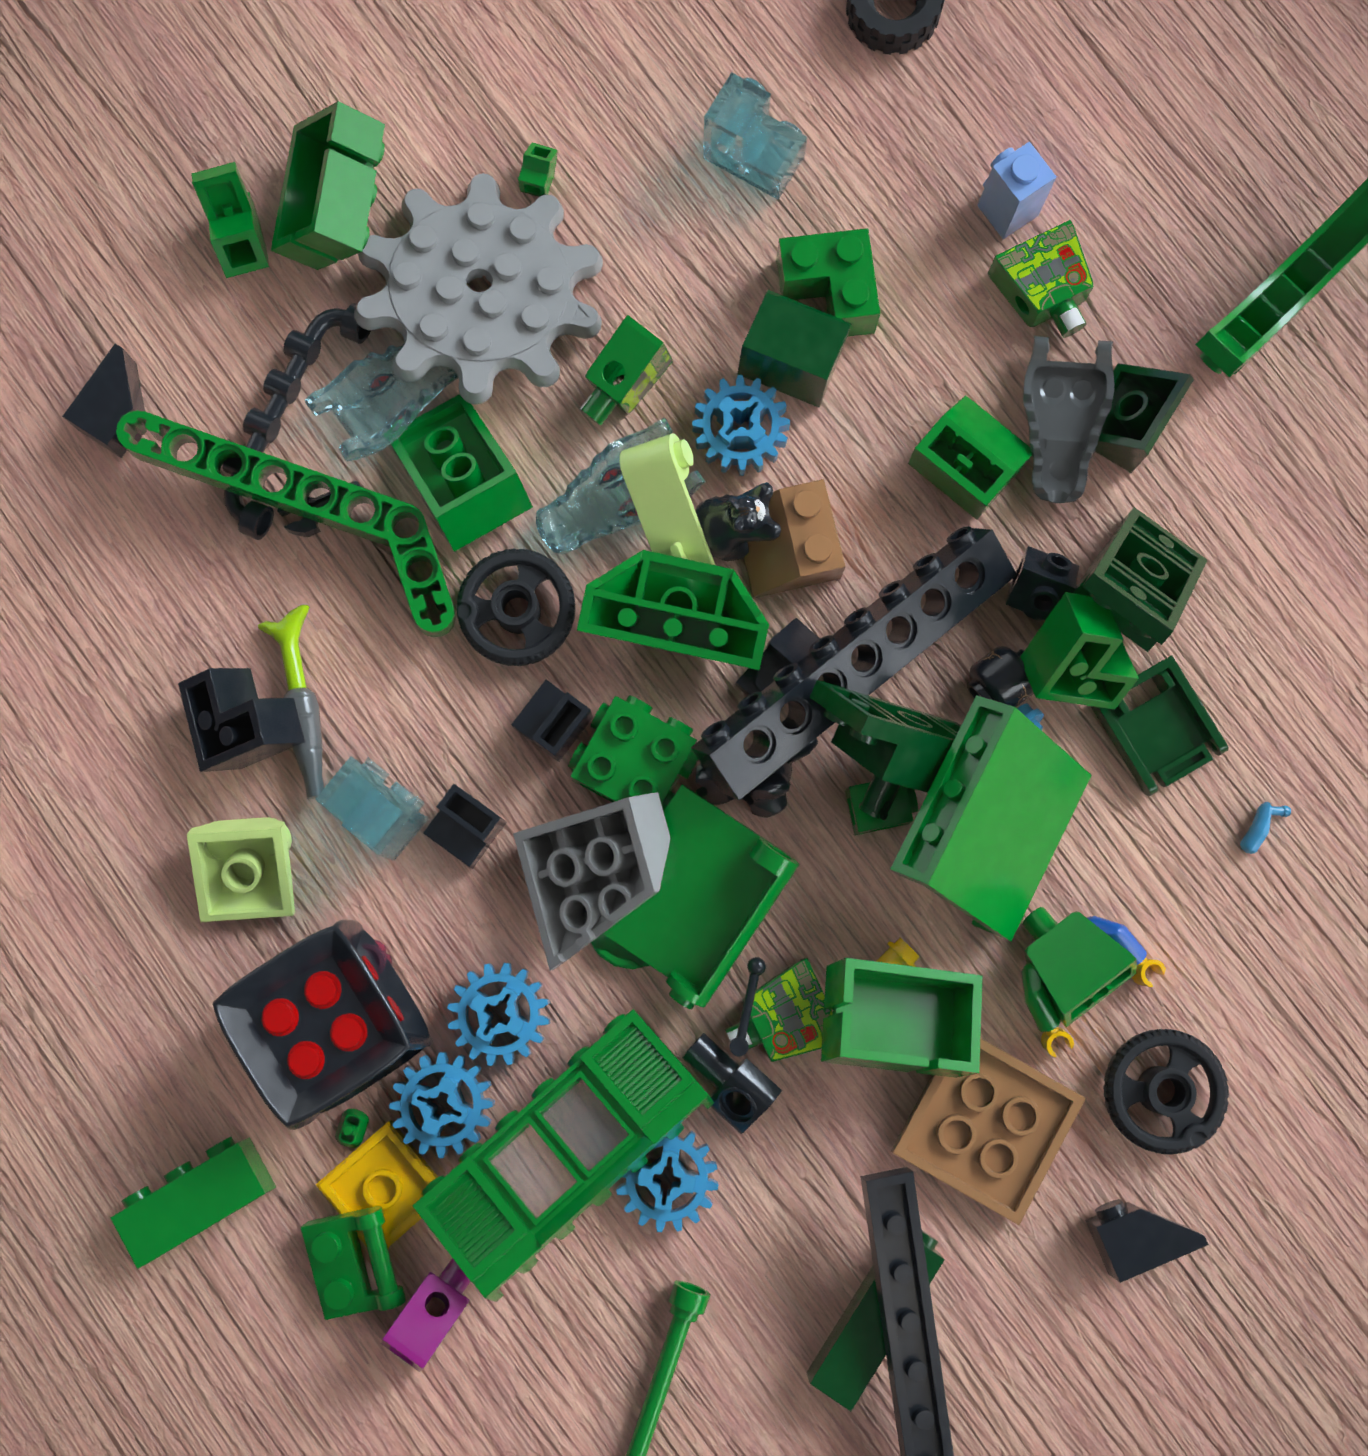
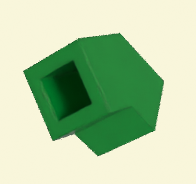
M533 142L530 144L523 155L522 168L518 177L520 192L537 197L548 195L555 175L557 149Z

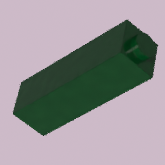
M922 1230L930 1285L945 1259L935 1250L938 1241ZM873 1266L806 1372L809 1383L850 1412L886 1356Z

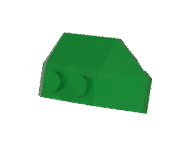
M642 550L586 585L577 631L759 670L769 623L734 569Z

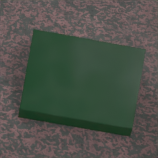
M768 290L742 345L737 375H743V377L752 381L759 378L764 386L774 387L779 392L820 407L852 323Z
M1118 363L1113 370L1114 395L1112 407L1103 424L1095 452L1132 473L1148 456L1194 381L1191 374Z

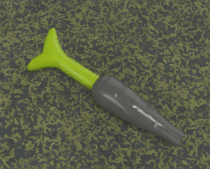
M302 604L291 610L279 623L265 621L258 624V629L272 636L281 647L288 691L283 698H294L305 743L292 749L304 779L307 799H317L326 796L322 777V734L319 704L315 693L306 687L299 648L300 632L310 608L308 605Z

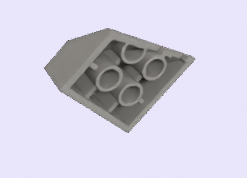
M658 792L628 797L513 833L550 971L559 967L660 891L671 838Z

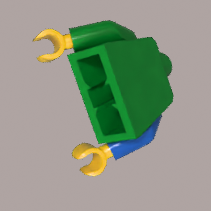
M1044 907L1037 908L1031 912L1022 923L1036 940L1025 950L1027 963L1021 971L1024 999L1038 1030L1043 1032L1041 1036L1042 1047L1053 1057H1056V1054L1052 1050L1051 1044L1053 1039L1058 1036L1064 1037V1041L1070 1049L1074 1047V1040L1071 1035L1061 1027H1058L1060 1021L1065 1027H1068L1130 978L1138 985L1153 987L1152 983L1145 976L1148 966L1156 974H1165L1166 968L1164 964L1159 960L1147 959V951L1123 924L1097 916L1086 918L1077 911L1071 913L1060 923H1057Z

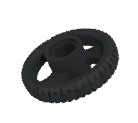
M505 549L483 558L467 573L458 593L457 617L465 638L479 654L502 665L525 666L549 657L564 643L571 631L575 618V598L567 576L551 559L528 549ZM509 566L518 567V579L500 584L493 592L491 600H485L475 595L482 582L495 571ZM546 580L552 582L559 597V614L554 627H547L539 622L541 608L535 590L540 583ZM523 598L528 601V608L524 614L518 617H510L504 613L505 606L511 599ZM497 620L506 631L514 634L523 633L526 639L525 648L507 649L497 646L486 639L479 629L486 622Z
M1155 1029L1135 1035L1121 1045L1115 1055H1113L1104 1077L1105 1105L1112 1122L1129 1141L1151 1152L1178 1154L1198 1148L1217 1132L1216 1130L1221 1126L1225 1118L1224 1115L1227 1112L1229 1086L1227 1085L1228 1080L1221 1062L1205 1043L1181 1031ZM1157 1046H1168L1170 1057L1166 1067H1150L1140 1075L1138 1081L1132 1080L1125 1074L1130 1063L1142 1052ZM1198 1065L1203 1067L1210 1087L1209 1104L1203 1118L1191 1112L1196 1101L1197 1092L1195 1084L1188 1073ZM1169 1078L1174 1084L1175 1094L1171 1101L1162 1104L1157 1096V1088L1163 1080ZM1141 1102L1149 1111L1170 1117L1173 1125L1172 1137H1160L1147 1133L1136 1125L1127 1110L1133 1104Z

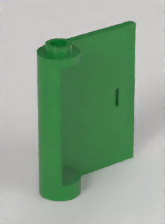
M682 784L664 811L671 839L660 891L603 934L668 977L666 983L672 988L669 992L670 997L683 1007L692 1010L695 1005L706 1007L798 868L799 863L783 850Z

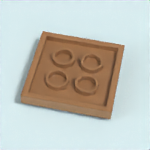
M980 1038L979 1073L957 1078L931 1075L891 1152L1015 1224L1020 1225L1086 1098Z

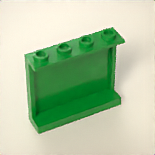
M976 695L890 870L901 877L925 886L972 918L971 924L973 926L1012 941L1092 775L1016 707Z

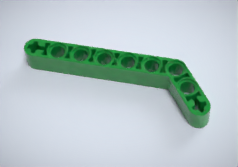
M136 410L128 412L121 417L116 430L118 440L133 457L140 461L390 547L413 619L419 630L430 637H442L454 627L456 616L453 603L424 515L417 507L145 411ZM148 430L155 439L162 442L160 448L154 441L141 438L137 442L134 438L137 433L144 435ZM186 443L197 444V453L192 459L188 461L177 460V451L182 445ZM230 458L242 460V468L239 473L231 477L221 475V466L226 460ZM282 473L286 475V484L281 490L268 492L264 489L265 481L271 474ZM324 488L331 492L330 500L323 507L316 508L308 505V496L313 490ZM367 503L374 506V515L368 522L357 523L351 519V512L358 504ZM410 518L417 521L419 528L415 535L410 538H400L395 535V525L401 519ZM417 561L428 562L433 567L432 575L423 582H416L408 577L409 567ZM438 587H441V591H434ZM432 592L438 610H447V612L440 615L441 623L433 625L430 619L422 620V617L428 614L423 594ZM415 594L420 595L416 599H414Z

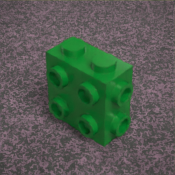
M631 695L628 696L626 701L615 696L610 706L603 702L595 714L590 727L596 729L588 746L580 743L568 764V767L574 770L570 777L573 782L610 802L658 792L664 812L675 795L672 790L679 777L682 776L688 779L698 762V758L691 749L697 743V739L690 736L693 729L681 721L669 717L665 723L652 716L650 713L653 708L644 701Z

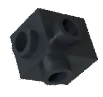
M1028 546L1016 570L1017 576L1010 582L1005 605L1023 611L1024 614L1032 619L1046 620L1064 593H1073L1077 588L1078 584L1076 582L1079 565L1073 564L1067 557L1061 554H1048Z

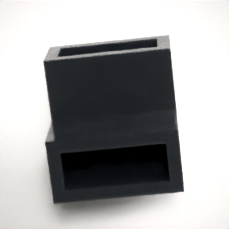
M546 679L511 725L516 731L560 762L592 720L593 715L587 706L568 692L565 694Z
M453 784L436 806L440 811L423 834L473 869L507 822L456 784Z

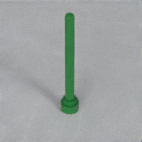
M680 1280L674 1281L668 1299L669 1303L672 1304L670 1313L673 1314L626 1456L647 1455L691 1322H696L698 1316L705 1313L711 1294L692 1283Z

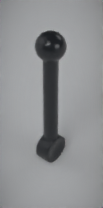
M759 957L751 958L748 961L747 969L750 976L737 1036L731 1040L729 1045L731 1053L738 1057L744 1056L749 1049L748 1042L745 1039L759 975H762L766 969L765 961Z

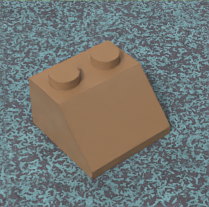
M824 479L774 491L769 501V514L772 520L780 525V536L774 541L748 542L749 553L744 557L753 599L841 579L846 566Z

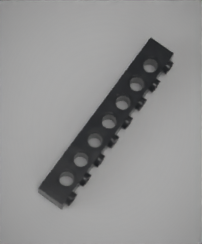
M966 526L953 532L946 540L948 544L938 552L928 554L919 559L913 565L914 571L904 579L894 581L885 586L879 592L880 598L870 606L858 609L847 616L844 620L845 625L836 633L822 637L814 642L809 648L810 653L798 663L789 664L780 669L774 675L773 683L763 691L755 692L745 697L737 706L739 710L725 721L715 722L707 727L701 734L702 739L693 745L691 749L718 790L737 800L742 799L835 723L824 717L825 708L810 698L815 683L821 675H823L824 682L869 696L1016 577L1017 573L993 530ZM958 567L959 577L957 581H955V571ZM925 593V595H926V602H925V605H924V607H923V609H922V608H921V598H922L923 594ZM891 620L892 631L890 635L887 637L886 628L887 624ZM857 647L858 658L852 665V652ZM786 703H788V715L785 718V720L781 722V709ZM752 731L753 743L745 751V737Z

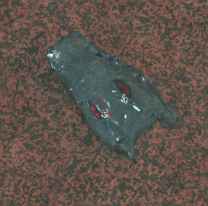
M404 344L399 347L391 345L384 354L379 355L371 352L363 360H354L328 385L310 394L305 399V403L314 415H320L331 410L334 412L351 436V438L345 440L339 446V451L347 462L354 461L382 451L396 441L418 414L447 385L458 379L455 371L445 366L433 367L420 380L404 382L397 378L392 367L394 358L403 348Z
M665 418L641 431L608 444L601 453L593 458L591 465L587 469L582 470L567 486L566 492L562 496H559L549 505L537 510V530L544 543L554 553L563 555L578 549L593 539L604 537L632 526L642 525L623 478L619 461L620 453L622 450L672 434L673 430ZM698 470L689 473L688 477L684 480L689 496L691 497L706 482Z

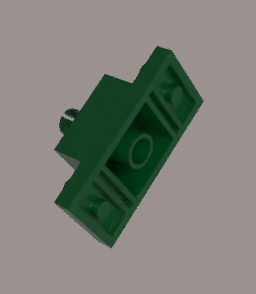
M1133 507L1120 524L1114 536L1091 563L1073 593L1091 596L1098 605L1105 609H1110L1120 632L1149 652L1156 642L1162 645L1173 633L1205 567L1207 559Z
M819 680L816 681L810 695L812 700L825 708L823 716L839 724L831 743L874 774L858 808L877 819H887L888 812L900 786L928 793L961 727L959 723Z

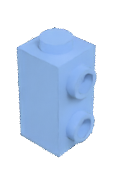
M1030 141L1016 151L1011 147L1000 153L992 161L989 177L983 183L984 190L977 206L1003 240L1039 216L1057 177Z

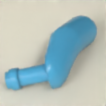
M1269 802L1262 803L1257 808L1252 825L1240 842L1241 849L1248 854L1256 853L1269 833L1271 815L1288 817L1291 814V808L1283 805L1281 807L1271 806Z

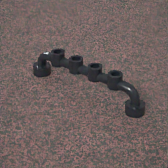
M356 303L351 304L346 310L340 308L325 310L313 318L304 333L292 330L288 334L283 350L284 354L291 357L284 372L272 369L267 374L263 391L265 394L270 395L271 398L264 411L252 408L247 413L243 422V431L251 435L245 447L263 453L267 444L272 443L277 438L281 428L280 419L288 404H292L297 399L301 389L300 380L308 365L314 364L321 350V340L328 329L339 326L342 337L358 344L363 343L368 338L371 330L363 329L355 321L354 310L357 305ZM239 458L226 460L222 464L223 471L231 474L230 477L236 475L242 468V460ZM224 490L225 506L230 515L239 521V532L256 540L262 539L272 525L274 518L273 508L255 500H251L246 505L241 495Z

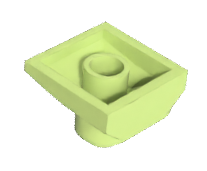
M270 817L220 820L190 829L187 833V841L200 922L294 915L295 907L289 858L292 837L285 822Z

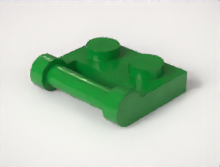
M381 1206L311 1220L300 1227L325 1320L377 1309L379 1311H386L399 1307L406 1302L403 1286L397 1285L382 1229L385 1217ZM356 1230L363 1231L378 1288L376 1290L371 1288Z

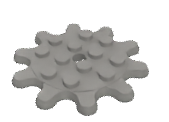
M482 173L474 176L467 188V198L462 203L453 206L438 204L422 189L410 190L402 201V212L410 223L408 233L395 239L370 235L366 246L361 253H358L360 262L364 266L380 272L386 279V285L378 293L366 296L358 302L354 310V318L363 329L392 328L402 334L404 346L393 360L394 374L404 382H415L420 380L433 367H449L458 375L461 397L471 404H482L491 397L494 378L505 369L521 371L535 386L549 387L553 385L560 376V367L550 351L553 341L563 335H573L583 339L593 338L601 330L602 320L598 312L593 307L578 301L573 296V289L579 281L592 278L601 271L603 260L598 250L588 244L565 246L554 239L553 233L555 228L564 217V209L556 197L542 195L526 208L512 209L501 203L499 185L489 174ZM483 275L492 284L488 290L483 292H475L467 286V283L476 278H482Z

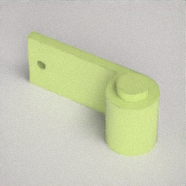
M673 433L622 450L619 461L623 478L652 552L715 565L684 482L688 477L689 467L693 466V454L688 442L685 439L680 440Z

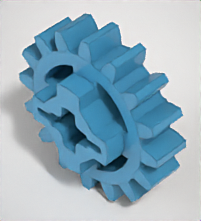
M738 375L736 386L731 387L724 378L720 379V392L716 393L707 388L704 391V399L707 404L696 403L695 414L702 419L692 421V432L701 434L696 438L695 446L697 450L709 448L706 453V462L710 464L717 458L722 461L721 472L726 473L731 465H736L739 476H744L746 465L750 464L759 473L763 469V458L774 463L778 458V452L775 447L785 448L788 437L780 433L788 431L790 427V419L780 417L786 412V402L774 403L776 389L772 387L764 393L760 390L761 379L756 378L751 386H746L743 375ZM742 399V400H749V401H734V400ZM766 414L771 424L769 436L765 434L766 430L760 425ZM713 415L717 417V422L722 425L716 437H714L711 430ZM733 421L739 425L749 421V429L740 427L737 430H733ZM744 449L749 450V451H747V452H735V451H733V450H744Z
M491 963L485 964L483 977L480 978L477 973L470 971L467 973V977L471 985L468 988L456 985L453 989L462 998L460 1003L448 1004L447 1009L458 1013V1019L450 1022L448 1028L460 1029L462 1035L455 1042L457 1047L467 1043L473 1046L469 1054L470 1059H476L483 1052L487 1054L486 1061L488 1066H493L496 1063L498 1055H503L506 1064L511 1065L515 1059L514 1051L518 1050L524 1057H528L532 1054L528 1042L530 1040L537 1043L543 1042L544 1037L537 1031L538 1025H548L551 1019L540 1015V1008L549 1005L550 1001L549 999H537L535 993L543 985L540 981L528 985L525 982L529 974L527 969H522L514 976L512 975L511 963H504L500 973L496 974ZM489 983H507L498 995L489 996L479 991ZM522 993L529 1003L530 1021L521 1016L518 1001ZM509 998L506 1003L508 1006L505 1010L507 1016L511 1017L509 1022H500L490 1029L494 1016L492 1012L488 1011L490 1005H501L503 1001ZM469 1008L477 1012L480 1027L476 1033H474L469 1022ZM510 1032L514 1036L520 1037L509 1045H491L500 1033Z
M447 1052L438 1053L436 1064H433L427 1055L420 1057L421 1070L418 1071L412 1066L406 1067L403 1072L409 1079L408 1083L397 1082L393 1086L396 1092L402 1094L400 1100L389 1104L390 1109L401 1111L402 1116L393 1123V1127L401 1128L406 1126L409 1132L403 1139L405 1144L415 1139L421 1141L419 1154L424 1155L431 1146H436L438 1158H444L447 1155L448 1147L452 1145L459 1155L466 1150L464 1138L475 1144L482 1138L476 1129L477 1125L488 1127L491 1124L492 1120L483 1114L484 1109L495 1105V1100L484 1098L483 1092L492 1085L491 1081L479 1083L476 1076L479 1074L481 1067L476 1065L469 1070L465 1069L466 1056L462 1054L453 1063H449ZM445 1072L439 1085L433 1088L419 1084L426 1076L432 1073ZM463 1081L471 1091L473 1104L465 1101L460 1089ZM446 1093L449 1095L447 1103L453 1106V1109L456 1111L448 1110L440 1116L437 1114L438 1105L433 1103L430 1097L437 1098ZM412 1105L420 1109L424 1119L422 1127L414 1117ZM450 1122L466 1124L465 1128L456 1134L440 1136L445 1125Z
M692 1130L684 1139L677 1136L669 1140L666 1136L654 1147L663 1146L662 1156L651 1164L646 1163L638 1172L633 1173L629 1170L622 1176L626 1178V1182L616 1188L617 1195L629 1194L631 1199L624 1206V1210L626 1213L639 1209L641 1211L639 1225L643 1226L650 1218L655 1219L657 1232L662 1233L665 1222L672 1221L678 1232L682 1231V1218L688 1216L694 1223L700 1221L696 1209L699 1205L709 1209L712 1207L713 1202L705 1193L706 1190H718L719 1184L718 1181L708 1178L707 1174L718 1169L716 1161H704L703 1157L707 1155L710 1147L706 1143L696 1148L693 1145L696 1134ZM680 1149L692 1157L699 1173L685 1168L679 1160ZM668 1157H672L671 1167L673 1168V1175L681 1179L680 1182L674 1181L671 1183L670 1189L667 1190V1197L663 1199L661 1180L654 1178V1174H662L664 1166H667ZM636 1183L639 1186H646L655 1197L654 1207L641 1197ZM684 1192L693 1194L695 1192L694 1196L686 1204L679 1208L671 1209L672 1201Z

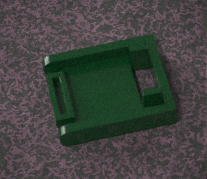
M1172 655L1138 674L1139 679L1131 688L1133 689L1152 678L1161 694L1131 711L1124 700L1119 703L1116 709L1091 706L1141 790L1148 797L1158 792V787L1150 774L1153 773L1162 787H1167L1212 761L1213 757L1203 743L1207 742L1217 756L1229 750L1226 741Z

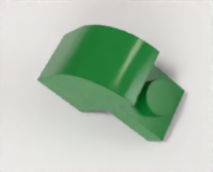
M232 162L191 173L192 184L209 222L210 241L225 277L230 278L269 267L266 243L250 192L246 191L236 163Z

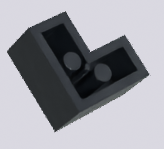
M209 668L178 683L200 772L243 769L305 743L294 698L258 699L251 668Z

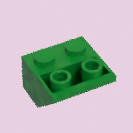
M965 395L938 420L915 447L908 464L978 520L1033 454L1031 447Z

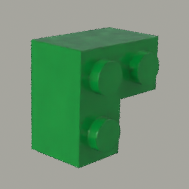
M869 229L779 238L776 262L781 295L793 300L825 297L828 314L852 323L847 337L875 334L880 317V307Z
M1064 593L1020 656L1024 662L1025 672L1035 698L1116 709L1139 678L1123 644L1124 639L1110 609H1105L1098 605L1091 596Z

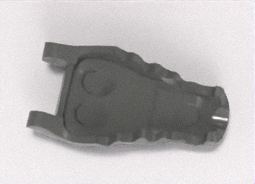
M1034 336L1033 350L1024 380L1023 403L1028 420L1029 441L1033 454V491L1041 500L1052 503L1075 502L1085 491L1089 462L1097 447L1103 424L1112 407L1114 395L1113 341L1098 340L1095 350L1096 362L1093 364L1047 361V353L1050 350L1049 337Z

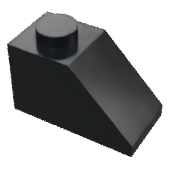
M115 343L62 416L78 431L120 458L123 457L127 450L117 437L118 422L128 412L136 410L145 411L137 363L122 347ZM137 433L134 439L139 442L142 434Z
M1121 1199L1113 1200L1095 1209L1097 1215L1085 1220L1108 1274L1119 1283L1209 1245L1205 1236L1201 1233L1130 1202L1123 1204Z

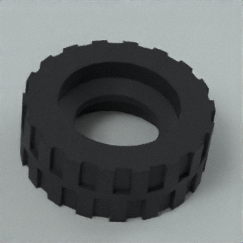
M847 0L846 16H849L848 24L850 29L856 33V38L861 43H866L869 49L883 51V54L899 53L900 55L908 53V50L913 48L915 50L918 49L925 40H929L932 37L935 27L937 28L944 0H916V8L913 13L901 20H891L880 15L875 8L874 0Z

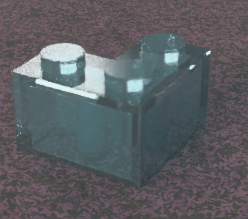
M731 72L704 116L703 159L779 200L805 157L807 136L803 135L801 130L791 122H779L769 116L771 93L767 92L762 84L752 78L743 79Z
M350 756L315 800L341 820L344 828L376 854L395 861L428 821L429 817L420 810L425 802L397 781L392 786L388 785L385 780L390 774L369 757L362 764Z

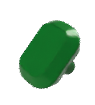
M357 1109L345 1110L342 1113L335 1133L337 1142L349 1148L360 1146L369 1123L368 1116Z

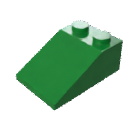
M460 394L386 434L391 446L454 552L533 508L516 470L472 404L463 400Z

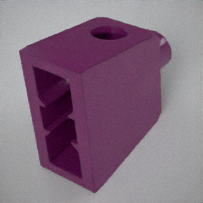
M453 1258L439 1277L429 1272L381 1342L384 1347L418 1372L423 1370L470 1301L462 1294L471 1281ZM433 1297L441 1299L445 1304V1309L439 1317L431 1316L425 1308Z

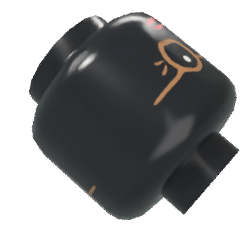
M999 646L972 665L969 671L971 681L967 683V688L973 699L977 695L1017 707L1032 696L1034 692L1025 672L1024 662L1020 657L1024 650L1020 649L1014 652L1006 646Z

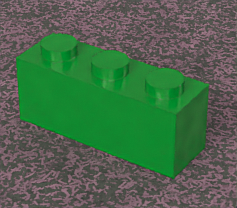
M231 1136L206 1150L205 1152L209 1160L193 1168L191 1162L188 1161L163 1176L167 1182L165 1186L153 1193L146 1186L121 1201L125 1209L110 1218L137 1269L276 1188L250 1138L235 1144Z

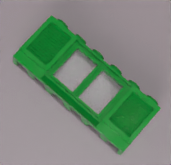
M634 1009L626 1016L621 1014L613 1019L603 1031L604 1035L591 1047L585 1046L570 1058L567 1063L569 1068L556 1080L549 1078L541 1083L532 1093L531 1097L533 1100L520 1112L514 1110L504 1116L495 1127L497 1132L483 1145L476 1143L468 1148L458 1160L460 1164L446 1176L442 1175L431 1181L421 1193L423 1197L412 1205L485 1299L497 1302L504 1296L499 1290L503 1284L517 1272L524 1274L531 1270L538 1262V1259L535 1257L536 1254L555 1237L560 1240L567 1237L575 1229L572 1222L592 1203L596 1206L603 1204L612 1195L609 1188L629 1170L636 1173L648 1162L645 1155L666 1136L669 1140L677 1137L684 1129L682 1122L701 1104L707 1110L714 1104L709 1094Z

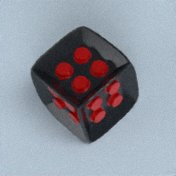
M340 920L333 926L302 939L235 982L214 1000L212 1004L220 1028L252 1084L272 1113L289 1130H296L310 1124L320 1113L333 1109L358 1095L401 1067L433 1042L418 1007L395 969L374 939L363 929L358 921Z

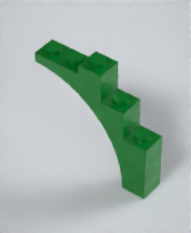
M1368 178L1264 282L1195 344L1202 351L1200 358L1212 371L1218 374L1224 372L1229 377L1240 371L1368 245Z

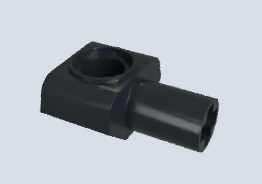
M705 1033L694 1042L682 1057L716 1088L710 1095L714 1102L711 1108L740 1134L744 1133L772 1105L782 1092L774 1082L747 1058L738 1064Z

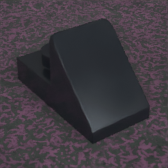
M795 618L767 643V648L762 655L760 669L748 668L736 681L735 685L747 696L763 691L774 682L773 677L780 669L802 660L810 653V646L820 638L799 619Z

